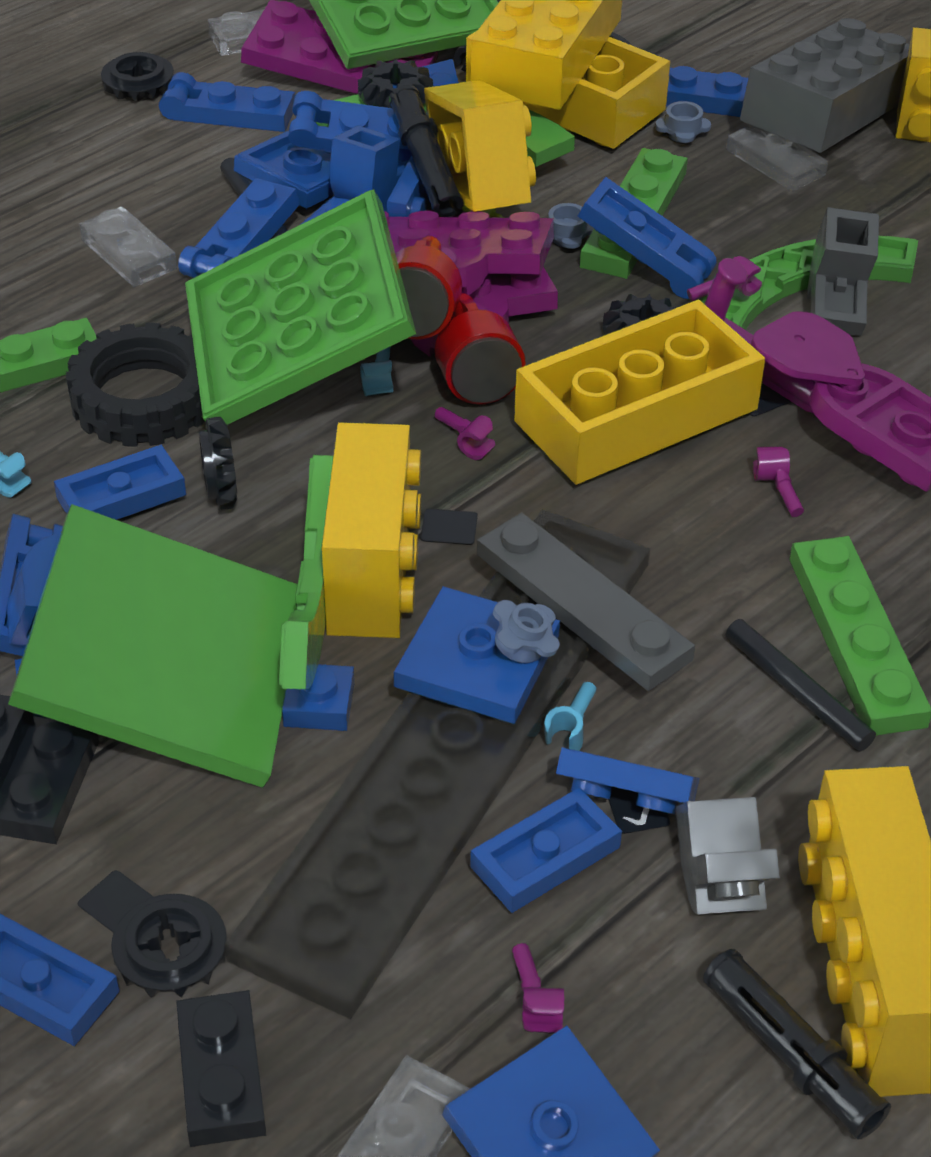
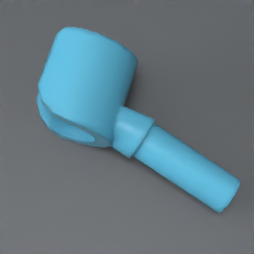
M391 346L378 352L375 362L361 364V381L365 396L393 392L391 378L392 361L389 360Z
M0 451V493L8 498L13 497L32 483L30 477L21 471L26 465L24 456L21 453L16 452L8 457Z
M584 682L570 707H555L548 712L544 721L546 744L552 742L551 740L555 733L566 730L571 732L569 749L579 751L582 748L584 713L597 690L593 683Z

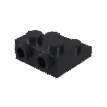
M0 695V835L57 845L99 744L98 735L54 719L35 717L32 712L8 705L10 696Z

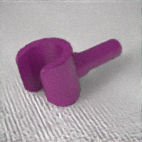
M734 257V260L744 266L748 275L747 280L742 285H738L736 289L745 296H751L759 291L762 286V282L754 276L761 271V268L746 257ZM714 279L687 289L689 299L695 301L707 296Z
M439 407L435 411L436 419L458 431V446L467 457L473 460H480L495 446V441L486 437L493 430L492 421L487 416L481 415L470 421L463 419L444 407Z
M757 447L758 460L753 462L755 481H775L776 489L779 490L792 517L800 516L803 514L804 508L791 484L788 449L784 447Z
M525 943L517 944L513 947L512 953L522 981L523 1028L530 1032L556 1033L563 1028L564 988H542L541 978L538 976L529 946Z

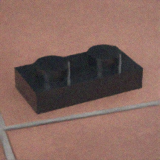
M250 990L176 1000L187 1133L190 1147L267 1136Z

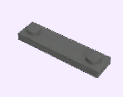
M518 514L477 539V555L535 602L549 607L560 622L648 692L693 661L695 645L525 514Z

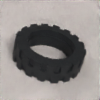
M134 323L121 325L120 330L114 332L107 329L96 334V340L92 342L86 340L78 347L79 354L71 355L68 361L69 371H66V381L73 417L76 421L80 420L81 428L88 434L97 433L98 439L103 442L112 444L114 440L122 441V445L127 447H138V442H149L150 446L165 443L164 439L173 436L175 439L186 436L189 434V428L192 426L198 428L205 422L202 413L192 334L190 336L185 335L184 329L171 325L169 329L161 328L160 323H146L145 327H135ZM138 369H162L174 373L183 379L177 387L159 396L144 399L119 398L101 390L108 380L124 372Z

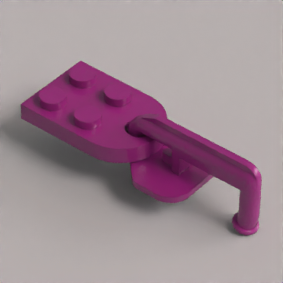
M731 258L722 259L718 264L719 271L711 284L705 305L765 357L762 383L803 410L814 413L827 428L850 442L858 452L878 460L896 472L904 482L918 486L925 492L930 490L931 397L888 371L862 364L853 338L847 332L816 314L802 311L791 312L759 329L754 335L726 318L733 294L737 286L742 285L747 280L748 275L744 266L738 261Z

